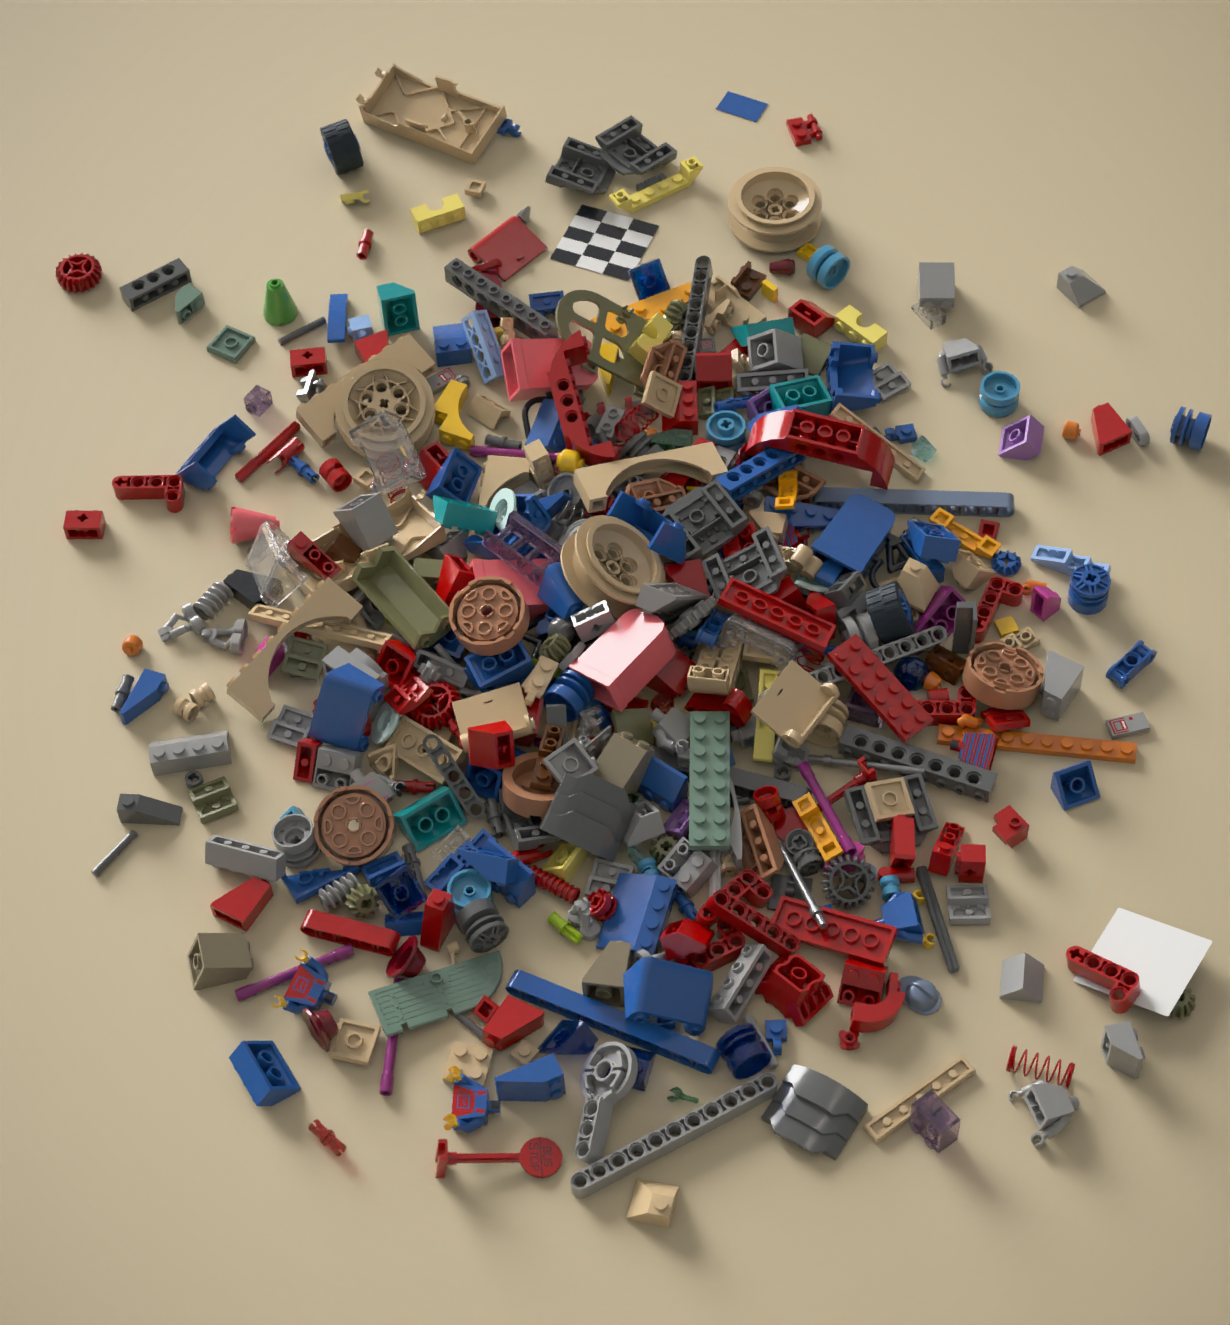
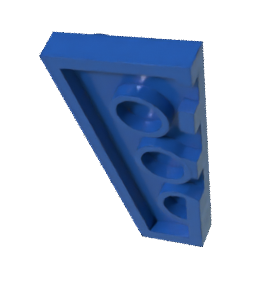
M766 496L764 503L765 512L786 514L788 523L791 522L796 530L804 527L825 529L839 511L838 509L797 502L795 509L775 510L776 497Z

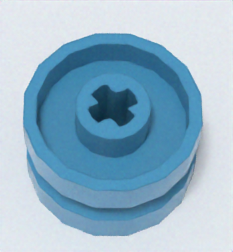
M827 244L820 247L812 255L806 267V273L823 288L830 290L844 280L850 268V260L844 254L839 253L833 246Z
M995 371L985 375L981 380L980 408L986 414L993 417H1005L1014 413L1018 406L1020 391L1018 379L1004 371Z
M730 410L716 412L708 418L706 423V439L738 454L739 449L746 443V423L744 418L737 412Z
M476 869L458 871L448 882L447 893L453 895L456 916L463 907L475 900L482 898L494 900L491 882Z

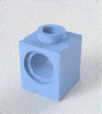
M369 314L348 319L349 326H346L348 337L352 336L353 342L373 334Z

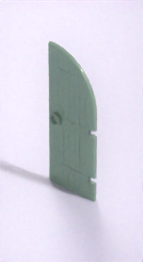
M495 951L368 991L385 1036L389 1037L402 1033V1026L406 1024L408 1029L411 1030L448 1018L447 1011L452 1010L455 1016L475 1009L484 995L491 998L497 990L503 972L502 958L500 952Z

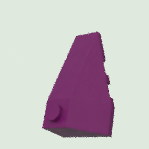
M941 586L936 591L925 612H922L916 621V633L934 626H942L947 631V637L950 636L954 630L957 602L967 601L953 586ZM917 639L918 644L922 646L921 641Z

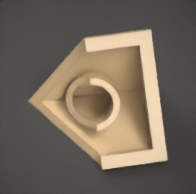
M396 743L367 754L369 766L377 774L398 780L400 764Z

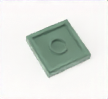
M226 325L207 346V351L236 364L256 342V339L252 335Z

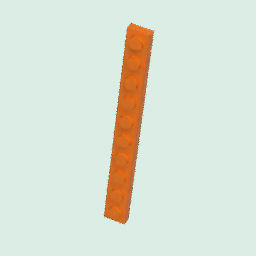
M939 724L937 744L950 745L952 739L963 741L965 732L996 734L999 737L996 750L1133 764L1136 762L1137 743L1008 730L993 732L992 729L969 728L967 726L960 727L947 724Z

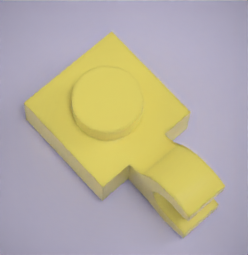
M363 190L356 193L340 194L341 201H345V204L355 203V199H360L362 202L368 203L370 199H363V194L369 193V191Z

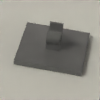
M772 875V896L768 902L767 910H776L782 895L805 901L792 876ZM802 877L811 893L813 879Z

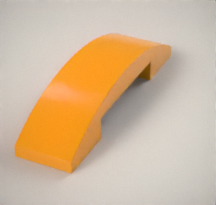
M798 470L786 471L779 475L778 497L775 500V510L796 508Z
M940 507L929 518L930 523L943 525L961 540L959 547L969 550L976 555L992 558L1002 545L987 535L982 538L955 522V516Z
M808 792L793 801L795 809L813 836V840L825 862L828 863L830 860L843 854L844 851L811 794Z

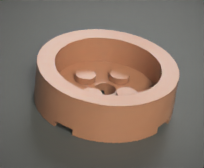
M485 576L470 581L468 586L456 593L449 608V622L460 644L468 651L483 656L501 654L513 648L524 637L530 621L529 609L521 591L511 581L497 576ZM486 609H492L493 611L487 617L483 615Z
M986 642L975 646L969 652L962 674L963 684L974 698L991 707L1005 710L1022 709L1035 702L1043 681L1044 670L1034 655L1019 646L1016 649L1005 646V642Z
M538 752L522 754L515 757V766L506 767L503 770L502 798L506 806L516 814L527 818L530 815L541 816V820H543L560 784L554 778L550 791L544 792L543 790L530 788V781L538 758Z
M362 785L343 786L330 792L320 802L314 816V836L320 849L336 863L343 866L362 867L384 857L390 850L396 836V819L389 803L375 790ZM352 820L359 822V827L355 831H351L348 827Z

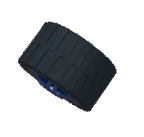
M347 119L320 128L326 155L337 175L364 166L359 142Z
M897 581L866 591L865 599L874 629L884 645L916 633L910 605L902 587Z

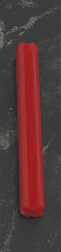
M293 421L235 474V479L243 482L301 429L300 424Z

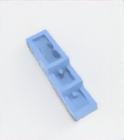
M1037 545L1030 558L1035 563L1070 576L1077 567L1084 564L1098 565L1108 573L1111 571L1109 564L1092 562L1091 557L1073 555L1072 549Z

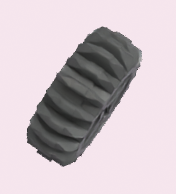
M849 854L845 855V861L841 855L837 857L838 863L834 859L830 860L833 867L830 865L825 866L829 873L822 872L821 876L827 879L820 881V884H826L827 886L821 889V891L829 892L825 896L826 900L833 897L831 905L839 902L838 908L842 909L845 903L846 910L851 909V903L854 909L859 908L858 902L861 905H865L864 898L871 899L867 892L875 891L874 888L869 887L870 884H876L875 880H870L869 878L875 875L874 872H867L871 866L863 867L864 859L857 863L858 856L856 855L852 858V861ZM849 865L858 871L850 875L845 870L843 871L841 866ZM837 872L839 884L834 888L832 881L834 873ZM862 876L863 888L859 893L857 881ZM855 877L854 879H852V883H850L852 884V886L842 887L844 885L845 878L849 879ZM848 890L855 898L845 899L839 896L838 893Z

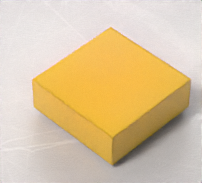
M806 243L797 251V256L809 262L812 255L819 248Z
M765 279L762 281L761 294L774 303L778 300V287Z
M1012 615L994 620V626L1001 639L1011 632L1014 635L1019 632V628Z

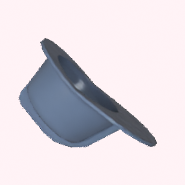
M906 976L898 980V982H901L900 992H905L903 1001L905 1005L921 1015H931L939 1010L942 998L931 982L917 976Z

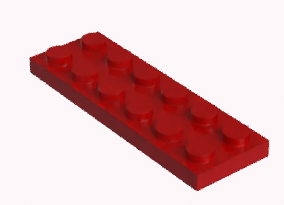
M733 577L730 578L717 604L726 609L732 610L743 617H747L760 625L775 630L822 653L836 628V625Z
M857 634L828 653L827 659L904 744L934 721Z
M784 895L781 896L772 921L796 935L800 943L882 967L885 966L898 933L897 927L820 906L824 913L823 917L828 924L827 928L822 930L817 921L810 915V908L805 901Z

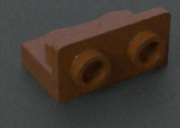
M748 261L740 268L737 276L732 278L730 284L737 288L743 299L750 302L762 286V281L766 279V274L751 269V262Z
M937 645L927 653L923 668L929 672L934 671L946 682L956 685L960 675L963 674L966 660L943 646Z

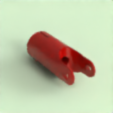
M293 437L268 460L267 464L275 457H278L282 462L281 467L274 472L278 473L288 465L289 459L293 460L292 456H298L305 449L304 444L298 438Z
M539 844L536 849L517 850L511 854L528 866L550 857L553 850L540 852L537 849L545 844Z

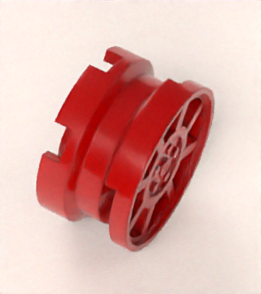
M599 888L597 892L593 891L587 898L591 903L589 907L590 915L594 916L597 920L606 921L614 914L617 907V899L604 889Z

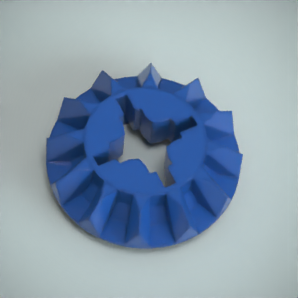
M1000 550L991 559V566L996 573L1010 576L1020 570L1021 559L1016 555V552L1010 553L1009 550L1006 552ZM1006 559L1009 560V561H1008V564H1007V567H1006L1005 564H1004V561H1005Z

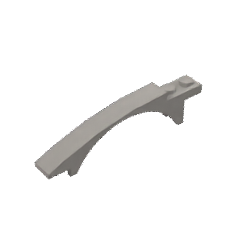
M690 748L684 750V753L681 755L677 754L679 768L690 770ZM730 777V802L734 812L730 826V850H720L722 857L730 854L737 870H741V819L733 782Z

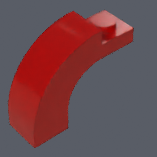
M890 972L886 982L885 999L877 1004L854 1002L850 1013L849 1031L860 1033L876 1032L888 1027L896 1019L905 998V992H900L901 982H898V973Z

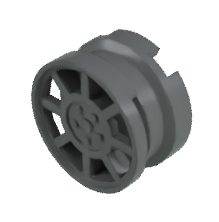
M802 828L793 829L786 836V849L790 856L794 857L800 850L814 847L813 836L809 831Z
M817 847L804 848L793 857V862L803 877L817 874V870L819 868L823 869L825 865L824 859L821 857Z

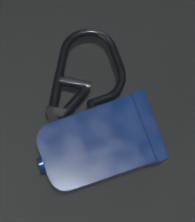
M861 494L852 495L847 499L810 548L813 551V556L819 558L823 564L829 558L846 567L842 574L860 570L864 578L869 572V582L873 589L880 587L875 579V574L883 563L879 555L884 548L886 549L887 572L889 574L902 570L909 557L912 558L902 545L903 540L901 537L891 534L895 522L893 511ZM895 549L898 550L904 561L894 564L893 550Z

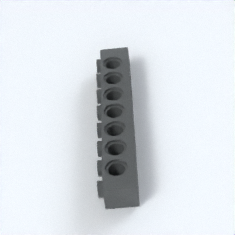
M455 258L444 267L447 283L499 318H513V327L530 339L558 338V329L555 323L458 258Z
M848 724L839 741L838 753L847 758L858 760L864 756L868 762L925 768V776H922L924 782L936 785L938 788L954 791L959 795L972 797L978 801L989 802L996 785L997 773L919 747L904 744L903 742ZM898 773V774H900V775H902V776L910 775V774Z

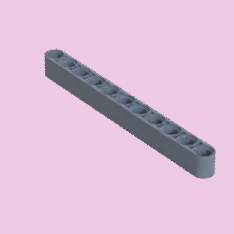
M822 487L813 496L812 505L840 510L850 496L861 494L889 508L894 514L933 515L938 507L954 516L1010 517L1015 513L1014 496L1006 492Z

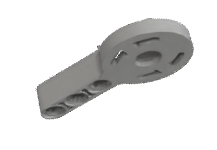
M611 1041L597 1047L589 1055L581 1071L580 1084L583 1091L582 1095L586 1098L574 1154L578 1159L589 1165L603 1158L613 1107L629 1093L637 1077V1057L630 1048L620 1042ZM611 1068L610 1073L605 1077L607 1070Z

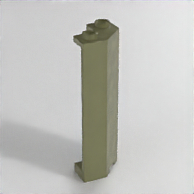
M394 546L378 547L372 562L357 564L351 579L414 650L429 648L451 630L449 606Z

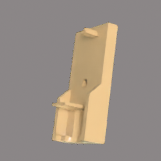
M716 276L715 280L711 282L706 312L711 314L722 302L730 299L735 307L734 315L730 317L728 323L721 321V324L729 330L730 327L767 321L765 314L743 299L737 288L721 276Z
M404 715L385 747L396 743L400 759L442 785L449 787L428 753L423 752L424 738L429 734H436ZM438 736L457 765L462 763L464 758L468 757L469 754H465L463 750ZM431 738L427 742L429 749H434L438 745L435 738ZM441 755L438 758V763L442 766L446 765L449 761L447 755ZM451 772L450 775H449L450 781H451V779L453 778V777H452V772Z

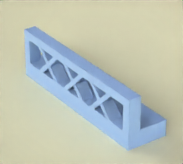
M487 310L472 311L461 321L484 384H489L496 378L505 377L500 353L501 349ZM470 319L472 320V323H473L472 328H470V325H469V322H468ZM476 336H477L478 339H479L478 345L476 344V341H475V337H476ZM481 352L484 353V361L481 358ZM487 368L490 370V377L487 375Z

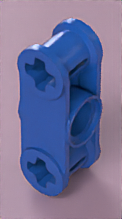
M714 607L704 625L700 627L695 643L700 642L713 650L723 632L727 630L732 614L727 615Z
M1142 640L1138 641L1128 653L1109 668L1106 678L1112 679L1119 684V688H1124L1144 667L1154 660L1157 651L1148 648Z

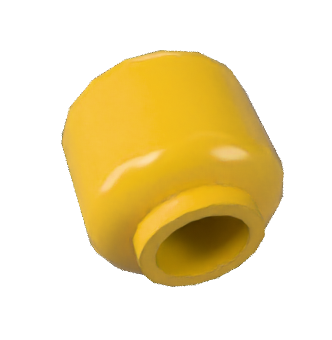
M564 449L561 453H558L556 467H559L562 473L570 472L574 474L575 469L584 467V459L579 451Z

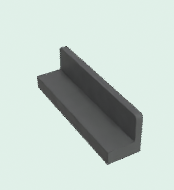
M957 602L952 639V652L955 654H967L968 657L969 652L974 648L978 621L976 602Z

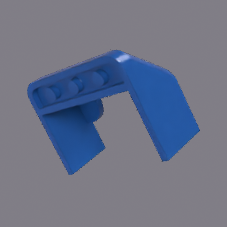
M236 414L208 434L175 475L181 476L184 483L203 491L206 489L209 491L216 484L215 476L233 454L236 452L240 454L246 448L245 443L253 438L256 433Z
M620 491L606 516H612L629 523L650 541L647 548L677 563L683 564L686 559V532L683 530L685 527L676 521L674 523L657 512L650 506L651 502L644 498L639 500Z

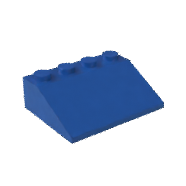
M619 873L612 894L617 899V907L614 914L604 921L596 948L604 950L610 941L622 940L631 943L632 957L634 952L642 949L648 951L651 955L658 954L661 946L659 938L667 926L678 891L677 880L660 875Z

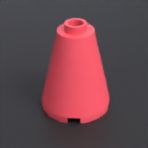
M231 506V543L276 535V531H280V520H276L275 516Z

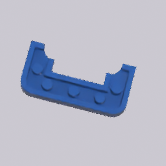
M832 342L826 363L827 391L833 399L829 415L838 403H841L851 412L876 407L877 403H880L881 393H878V389H874L873 365L878 360L875 345Z
M515 494L517 513L504 534L496 527L493 530V534H489L484 541L479 535H470L463 542V545L470 553L485 560L520 559L549 529L551 517L535 494Z
M561 562L550 564L545 570L537 597L564 620L571 619L570 615L581 611L583 605L586 604L568 584L561 567Z
M350 663L328 672L321 685L309 729V736L329 745L365 752L370 745L369 737L363 735L370 707L382 700L385 685Z
M645 957L638 960L623 974L625 1019L635 1023H645L652 1016L685 1023V1032L691 1036H699L705 1031L713 988L712 972L662 959Z

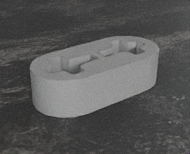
M1137 416L1127 418L1125 423L1132 430L1131 436L1137 445L1149 444V433Z

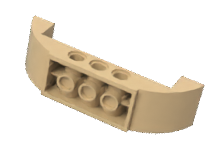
M716 604L714 607L718 608V611L727 615L732 614L731 622L727 630L723 632L713 650L705 644L702 645L697 665H690L687 683L690 692L728 696L731 690L735 688L743 661L742 657L749 618Z

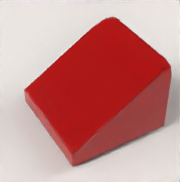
M981 519L978 535L982 538L987 535L996 540L1000 523Z

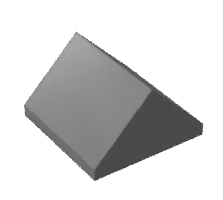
M1026 952L1004 959L1002 961L1000 999L1042 1003L1044 964Z

